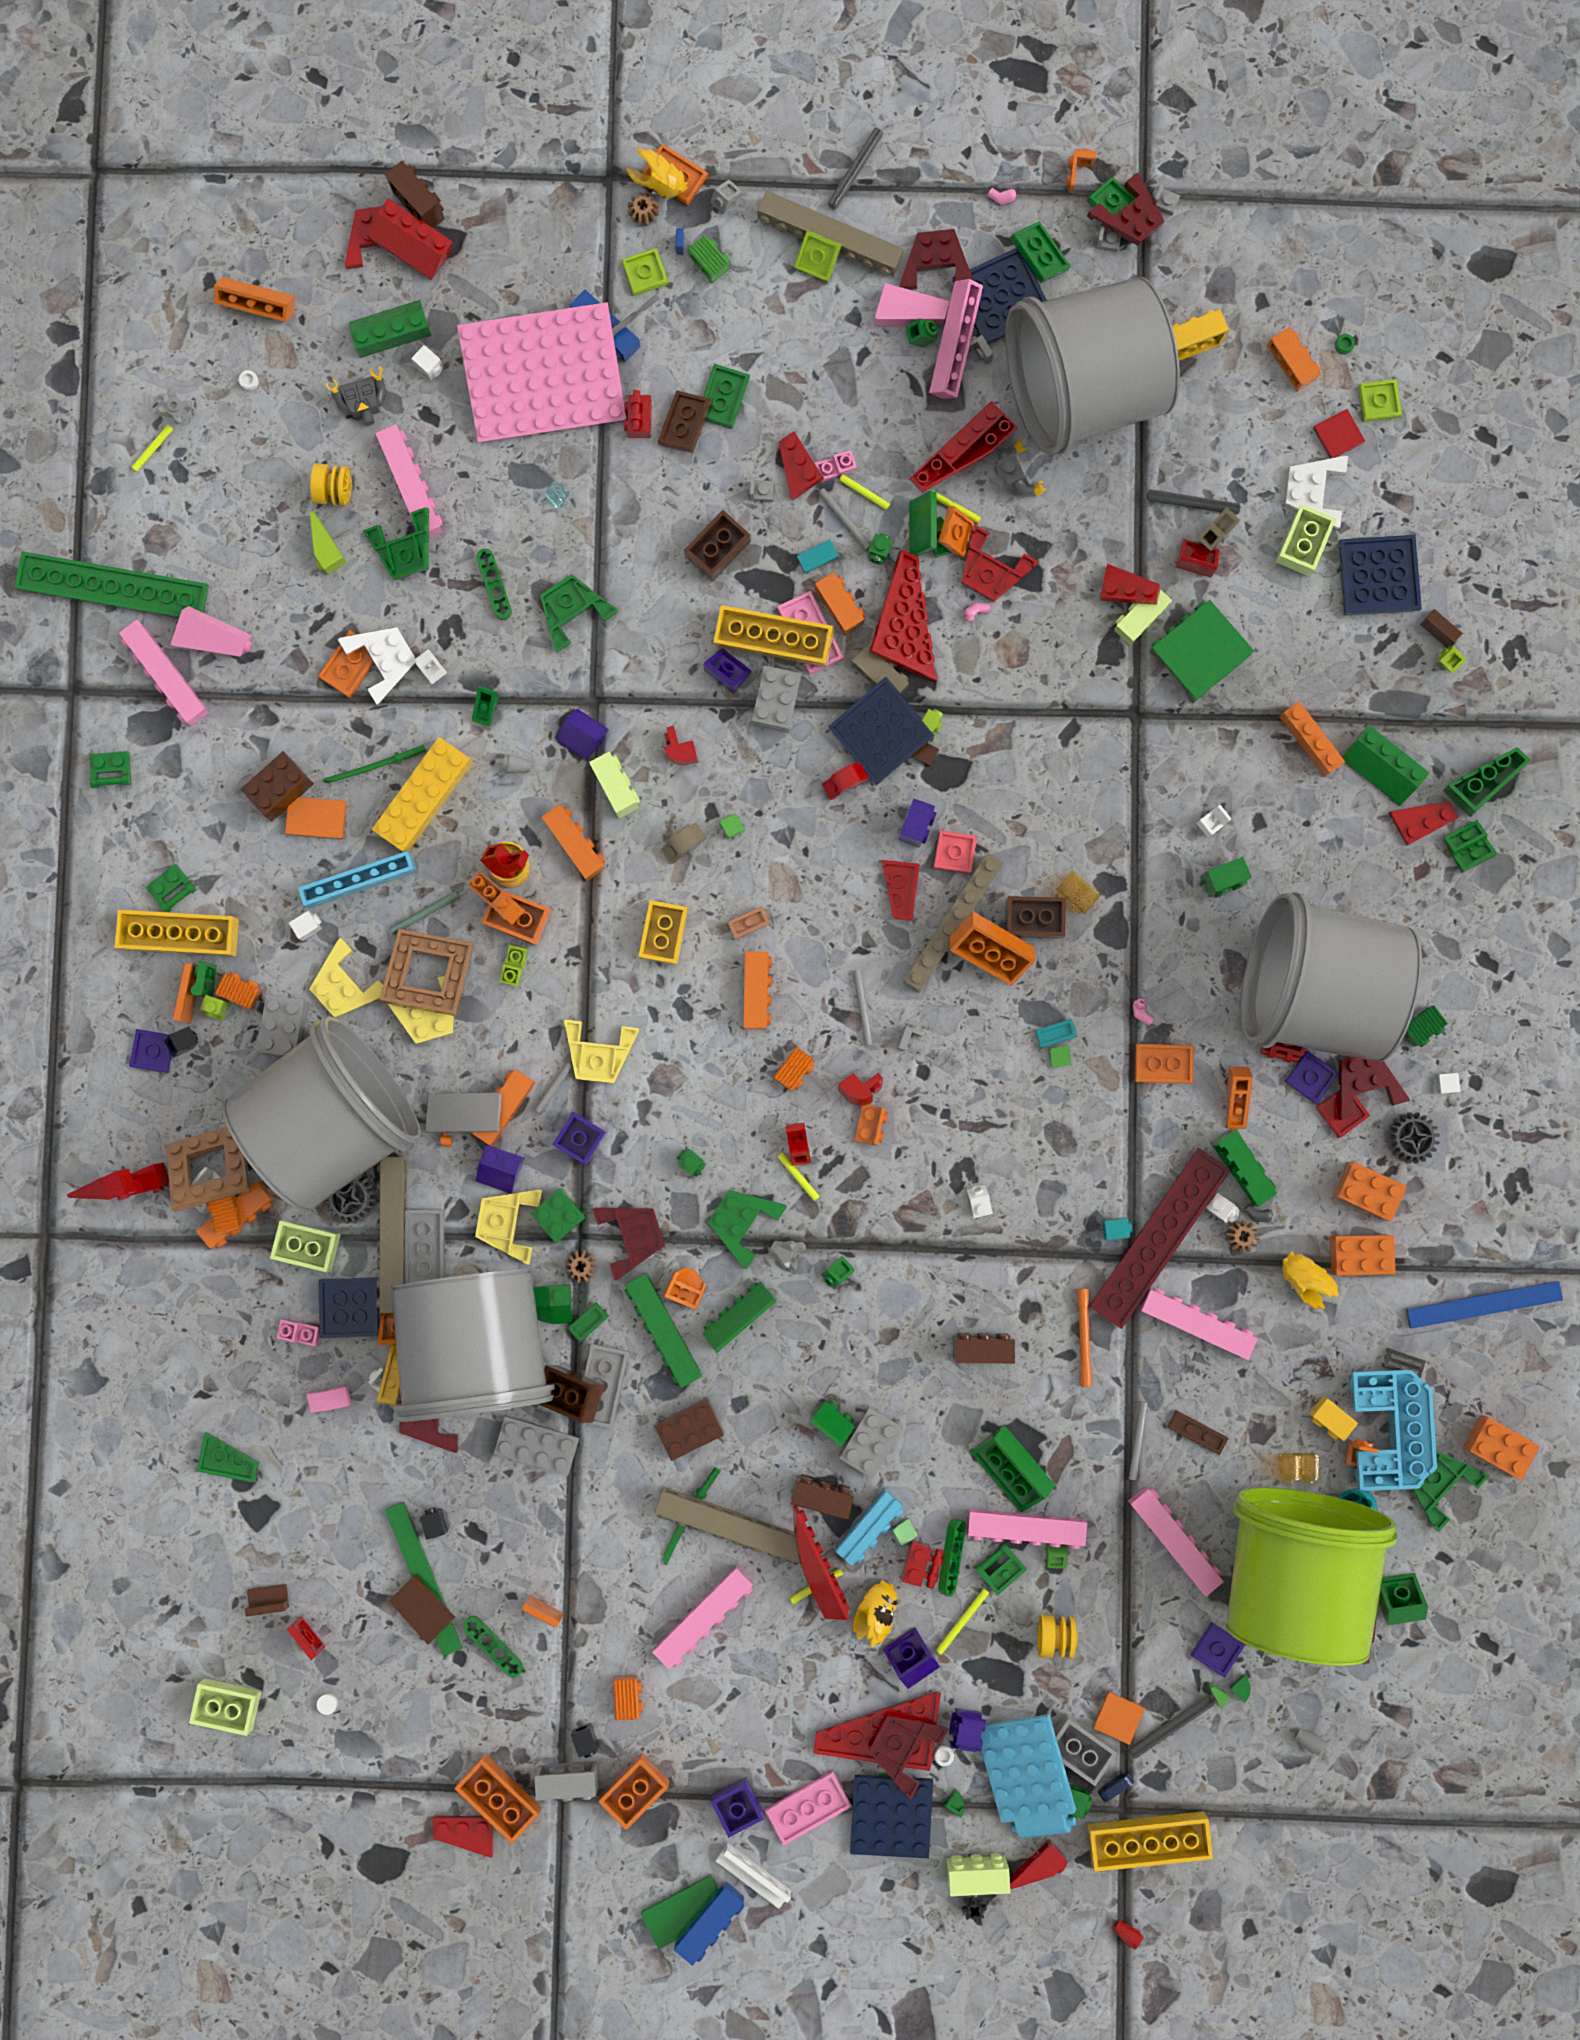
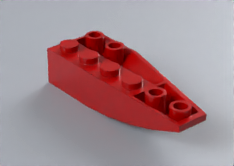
M991 400L915 472L909 480L923 493L990 455L1018 427Z
M794 1505L793 1527L795 1543L809 1588L824 1619L848 1620L850 1617L847 1611L850 1610V1607L834 1573L830 1574L828 1571L831 1567L827 1558L822 1559L820 1555L823 1553L819 1542L815 1543L813 1540L816 1535L812 1527H807L805 1523L808 1519L804 1510L799 1511L797 1505Z

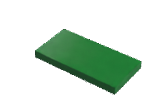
M711 1874L641 1911V1915L658 1949L678 1940L719 1890Z

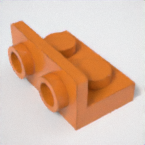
M873 1105L861 1107L854 1141L878 1146V1142L882 1143L884 1131H881L882 1123L886 1124L888 1117L884 1107Z

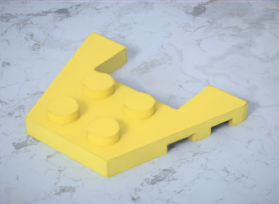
M341 937L336 942L310 987V991L335 1018L380 999L383 988L382 982L378 980L363 992L339 966V963L353 952Z
M445 975L438 977L441 990ZM388 1004L416 1044L453 1033L454 1016Z
M564 1020L576 1079L615 1083L639 1033V1028L622 1026L620 1045L614 1046L580 1042L582 1021Z
M539 1189L482 1198L475 1237L529 1265L533 1247L513 1244L520 1204L539 1207L543 1190Z

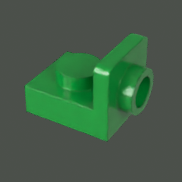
M841 1256L821 1276L828 1286L835 1289L855 1269Z

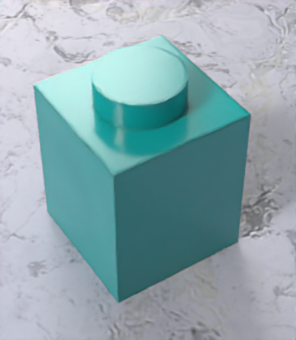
M1128 1218L1102 1220L1104 1240L1129 1238L1130 1233L1133 1232L1132 1223L1128 1221Z

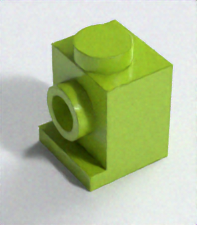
M1454 646L1444 648L1436 659L1450 673H1454L1467 660Z
M928 709L923 718L924 723L935 735L931 741H934L936 737L934 732L938 733L943 724L940 722L943 714L936 709H933V711Z
M205 995L200 1009L204 1010V1014L224 1020L229 1002Z

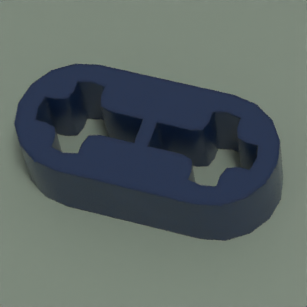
M1124 1772L1103 1785L1098 1790V1794L1103 1802H1107L1132 1786L1134 1779L1129 1772Z

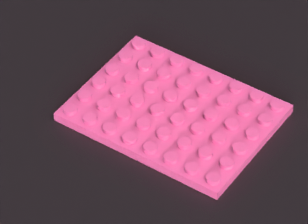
M608 302L457 325L478 443L627 420L624 411L623 393Z

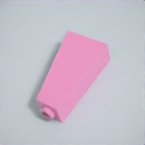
M885 283L875 315L874 326L906 327L919 318L931 319L936 326H944L950 301Z
M188 606L181 611L171 645L242 656L251 649L252 642L250 640L252 635Z

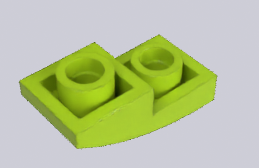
M509 944L500 975V983L518 987L529 948Z

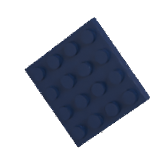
M1017 248L970 269L973 281L983 285L974 326L979 336L982 335L987 344L1005 337L1008 313L1017 302L1029 296H1033L1041 302L1047 301L1033 271ZM955 277L952 278L953 284L955 283Z
M1416 535L1340 539L1338 541L1344 615L1420 611L1422 609Z
M888 677L883 678L828 726L857 763H861L866 774L875 785L881 783L935 736Z
M854 1774L850 1854L929 1859L933 1778L912 1777L919 1781L920 1784L913 1798L909 1799L890 1776Z

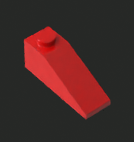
M1048 1839L1009 1877L1010 1889L1053 1877L1057 1873L1060 1874L1067 1866L1066 1856Z

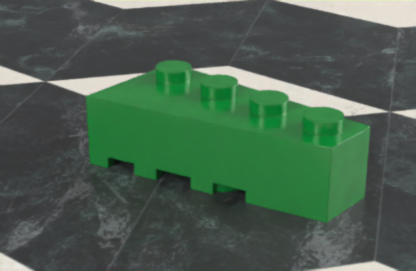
M1516 747L1490 763L1479 767V769L1448 784L1443 791L1471 817L1524 769L1531 760Z
M1237 1129L1228 1130L1210 1143L1226 1167L1231 1170V1174L1254 1207H1259L1277 1194L1275 1184L1271 1179L1267 1178L1264 1168L1257 1162L1253 1152Z

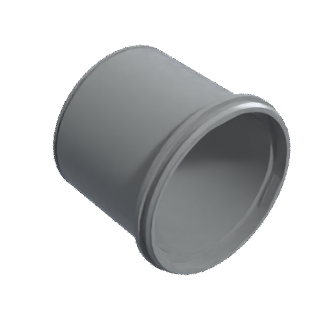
M1136 277L1043 302L1033 296H1029L1011 307L1007 316L1005 331L1010 381L1026 430L1034 444L1042 452L1051 455L1063 454L1070 450L1073 442L1168 414L1174 409L1180 385L1179 357L1175 334L1160 294L1146 278Z
M1301 893L1280 894L1268 906L1259 923L1246 963L1241 993V1024L1245 1037L1250 1042L1263 1048L1272 1047L1278 1042L1375 1062L1387 1060L1396 1051L1406 1034L1418 998L1422 972V952L1417 933L1409 927L1309 904L1306 896Z
M333 1017L323 1018L310 1025L309 1037L226 1099L222 1106L223 1116L231 1136L255 1172L281 1199L292 1207L304 1212L312 1210L395 1150L409 1151L414 1147V1143L419 1140L421 1135L416 1115L390 1072L356 1033Z
M530 1268L461 1275L391 1286V1289H393L392 1303L401 1404L394 1405L393 1408L394 1411H398L397 1419L399 1422L462 1416L552 1401L554 1395L551 1394V1390L555 1389V1385L546 1384Z

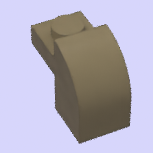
M1226 507L1197 539L1212 551L1240 522V519Z
M694 823L671 837L661 850L670 863L674 864L687 852L696 849L707 837L698 824Z

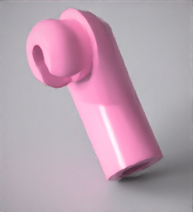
M992 188L987 196L998 204L1005 205L1015 200L1016 191L1009 189L999 193Z
M972 603L964 611L965 620L973 621L974 616L978 612L989 613L990 604Z
M1139 998L1133 1003L1134 1016L1139 1021L1150 1026L1154 1018L1145 1013L1146 1002L1144 999Z

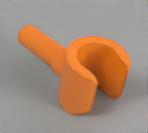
M442 1133L440 1142L445 1147H451L453 1137L447 1136V1133Z

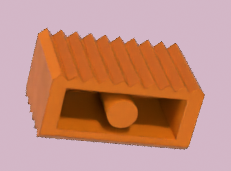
M232 971L230 974L223 973L214 994L253 1010L263 990L258 988L259 984L249 979L247 982L240 980L241 975Z
M795 1047L773 1078L790 1091H793V1089L798 1090L804 1082L802 1077L805 1073L809 1075L814 1069L815 1065L813 1062L815 1060L798 1047Z
M236 1195L206 1203L207 1210L211 1213L213 1219L211 1221L212 1230L217 1235L244 1229Z
M638 1675L614 1676L615 1720L639 1719L640 1713H643V1700L639 1701V1693H642V1681H638Z

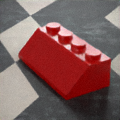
M389 198L378 211L367 235L369 239L431 281L452 252L453 242Z

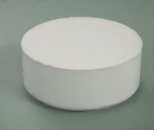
M246 370L239 375L238 381L244 390L252 391L257 388L259 380L253 371Z
M331 1693L323 1694L317 1701V1709L324 1715L333 1713L338 1705L336 1696Z
M942 1744L935 1749L934 1758L940 1766H948L954 1760V1753L950 1746Z

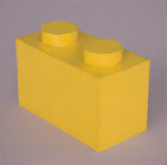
M1324 1396L1309 1413L1313 1418L1312 1422L1319 1428L1325 1427L1328 1430L1327 1434L1335 1441L1337 1439L1345 1441L1358 1424Z

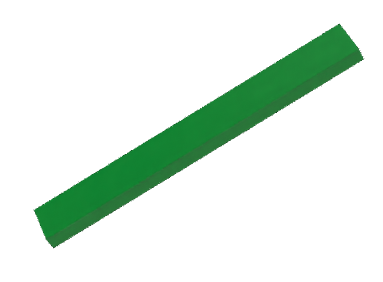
M405 1502L386 1509L385 1512L411 1577L417 1574L446 1606ZM453 1622L436 1637L443 1657L463 1648Z

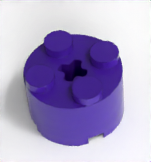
M955 1708L956 1712L952 1713L949 1726V1734L953 1736V1741L949 1740L950 1748L969 1752L981 1751L983 1746L981 1735L986 1729V1720L982 1719L980 1711Z

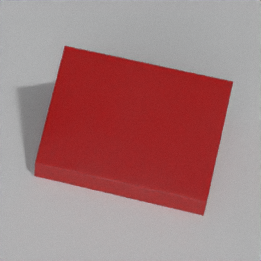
M1183 539L1175 567L1211 578L1218 568L1220 549L1214 548L1210 551L1203 544Z

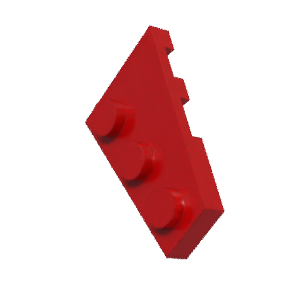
M795 431L779 441V447L791 499L795 500L822 481L824 477Z
M1107 564L1100 599L1101 601L1157 605L1161 587L1156 582Z
M1450 801L1388 812L1406 845L1459 818Z
M882 860L893 918L913 921L920 864Z
M434 1816L433 1839L490 1858L493 1857V1826L483 1816Z

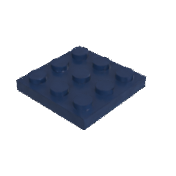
M378 1277L319 1279L320 1338L378 1336Z

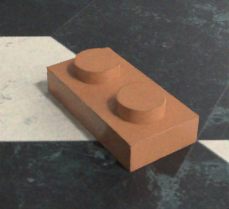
M762 906L728 921L735 940L770 924Z

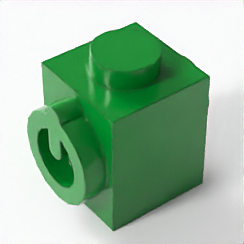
M919 318L906 326L909 344L926 347L938 340V327L931 319Z
M875 533L868 550V560L878 565L885 564L892 548L893 540L886 534L880 533L879 535Z
M683 1149L677 1156L679 1160L677 1165L691 1176L697 1177L707 1165L691 1149L687 1151Z
M1069 1784L1076 1811L1074 1814H1068V1817L1083 1819V1816H1086L1090 1810L1092 1797H1090L1086 1789Z

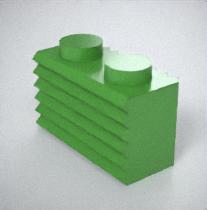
M704 235L688 248V255L708 280L714 283L730 270V260L724 252L720 253L717 250L718 246L712 238L708 239Z

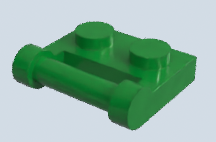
M130 752L89 754L91 788L115 784L131 785ZM123 772V775L120 777L99 778V774Z
M177 864L171 866L145 887L159 904L160 908L168 913L174 905L188 894H193L197 891L196 887ZM182 884H185V888L167 902L164 901L168 895Z
M199 961L194 972L196 984L191 987L193 995L202 996L203 998L205 995L213 996L217 965Z
M1004 1541L999 1545L1000 1548L983 1563H978L974 1567L997 1595L1027 1570ZM1006 1553L1008 1558L988 1575L985 1570Z

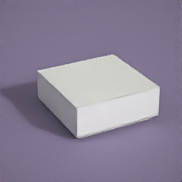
M1458 1073L1437 1075L1439 1094L1461 1092Z

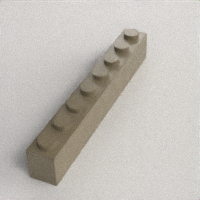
M767 190L757 210L758 219L762 223L774 225L783 232L793 233L799 239H804L806 230L842 244L839 253L847 259L861 262L865 267L875 268L887 276H895L903 258L904 248Z
M987 853L903 983L918 993L920 992L949 948V936L973 911L1004 864L1002 861Z
M385 1157L377 1163V1171L380 1173V1180L377 1182V1191L380 1192V1200L377 1201V1211H380V1219L377 1220V1230L380 1231V1239H377V1250H380V1258L377 1259V1269L380 1270V1277L377 1278V1289H380V1297H377V1309H380V1313H393V1289H391V1286L405 1284L407 1157Z
M663 1486L655 1509V1514L663 1520L672 1519L678 1525L684 1527L689 1525L695 1527L694 1529L698 1532L705 1533L707 1531L718 1539L727 1538L736 1545L742 1546L744 1544L750 1546V1549L753 1551L761 1552L762 1550L773 1558L779 1559V1557H782L791 1564H800L794 1531Z

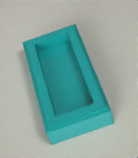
M831 539L797 555V559L805 574L839 558Z
M1072 1019L1035 1030L1040 1049L1078 1037Z

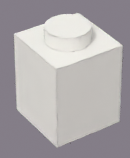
M425 345L411 358L414 365L430 380L439 376L444 367L441 359Z
M310 911L289 922L298 939L302 941L322 930L320 926L322 923L321 919L316 913L313 914Z

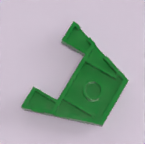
M427 507L410 512L415 532L386 543L381 525L363 530L366 537H369L372 542L371 545L374 550L379 553L382 563L393 580H399L429 569V508Z
M572 574L540 594L557 653L571 644L561 627L590 607H595L604 622L618 613L616 607L609 604L604 598L597 595Z
M728 1190L708 1223L743 1268L747 1269L756 1254L740 1245V1241L760 1210L778 1221L787 1205Z
M1436 1451L1437 1469L1432 1474L1430 1473L1419 1489L1412 1490L1433 1528L1440 1532L1450 1521V1518L1436 1506L1439 1500L1461 1476L1478 1489L1489 1475Z

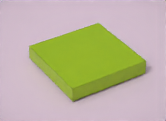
M806 230L794 268L829 282L842 244Z
M657 248L621 259L633 296L669 285Z
M1397 379L1361 383L1358 385L1363 422L1400 418L1402 416Z

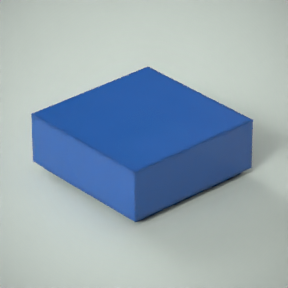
M684 228L676 229L675 248L677 255H684Z

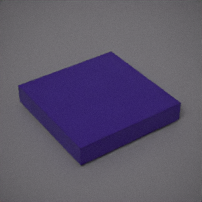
M136 1029L129 1067L169 1073L172 1055L164 1043L169 1034Z
M1305 1051L1284 1082L1314 1104H1318L1339 1073L1309 1051Z
M1211 1621L1190 1655L1225 1678L1246 1644L1237 1640L1230 1633Z

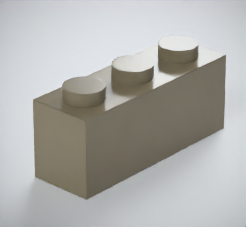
M867 644L852 660L851 665L873 686L878 684L883 678L888 677L902 694L908 688V678L902 672L898 673L891 662L869 653L870 646Z

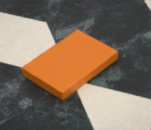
M661 144L656 153L663 156L669 163H673L679 171H682L684 182H688L687 189L675 198L689 206L709 174L666 145ZM647 164L642 174L651 176L652 170L649 164Z
M349 630L345 637L357 634ZM339 645L318 677L348 698H351L374 665V661L365 646L346 655L342 646Z
M298 797L288 806L285 834L343 840L347 802Z
M184 964L173 1020L191 1024L196 996L191 993V987L196 984L194 974L196 965Z
M1135 1044V1082L1193 1084L1194 1045Z

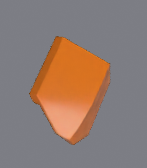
M684 1267L673 1272L663 1296L696 1310L707 1286L695 1270Z

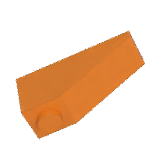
M1229 1066L1227 1081V1128L1246 1129L1253 1080L1249 1067Z

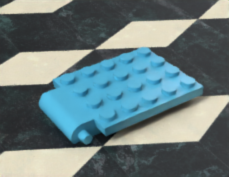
M1050 1714L986 1724V1729L981 1735L983 1741L981 1751L1001 1823L1014 1822L1015 1825L1011 1826L1012 1833H1017L1020 1839L1070 1833L1071 1826H1076L1075 1817L1068 1818V1814H1074L1076 1807Z

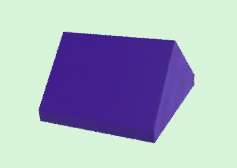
M724 648L716 652L703 664L704 671L733 694L752 672Z
M577 708L564 720L556 740L588 761L609 729Z

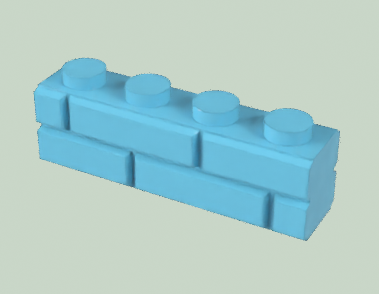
M884 1488L834 1547L835 1552L851 1566L855 1563L859 1564L865 1557L863 1553L866 1549H872L878 1542L877 1536L880 1533L885 1534L890 1528L889 1522L893 1518L897 1519L902 1514V1502Z

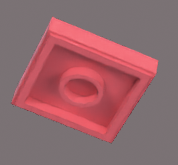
M939 830L933 868L971 874L977 836Z

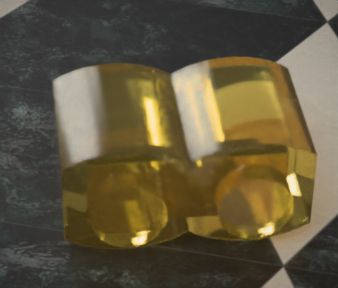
M1071 871L1056 888L1058 891L1057 895L1070 901L1073 904L1071 907L1079 914L1081 912L1085 914L1101 896L1074 871Z
M1278 1453V1477L1283 1479L1284 1483H1295V1480L1302 1479L1304 1483H1315V1480H1320V1456L1316 1453Z

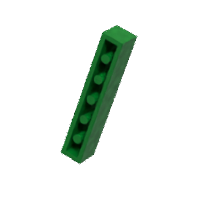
M646 1273L626 1284L627 1289L624 1291L629 1300H634L636 1304L634 1309L639 1317L642 1316L646 1322L643 1326L648 1334L652 1333L655 1339L652 1342L656 1350H661L664 1355L662 1361L666 1368H671L673 1372L671 1377L676 1386L679 1384L682 1388L702 1377L703 1374L648 1274Z

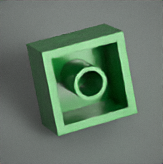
M1240 857L1206 871L1200 878L1208 897L1214 895L1217 898L1230 892V888L1235 891L1244 887L1252 876L1244 857Z
M559 1188L531 1213L533 1218L555 1243L561 1241L587 1218L563 1188Z

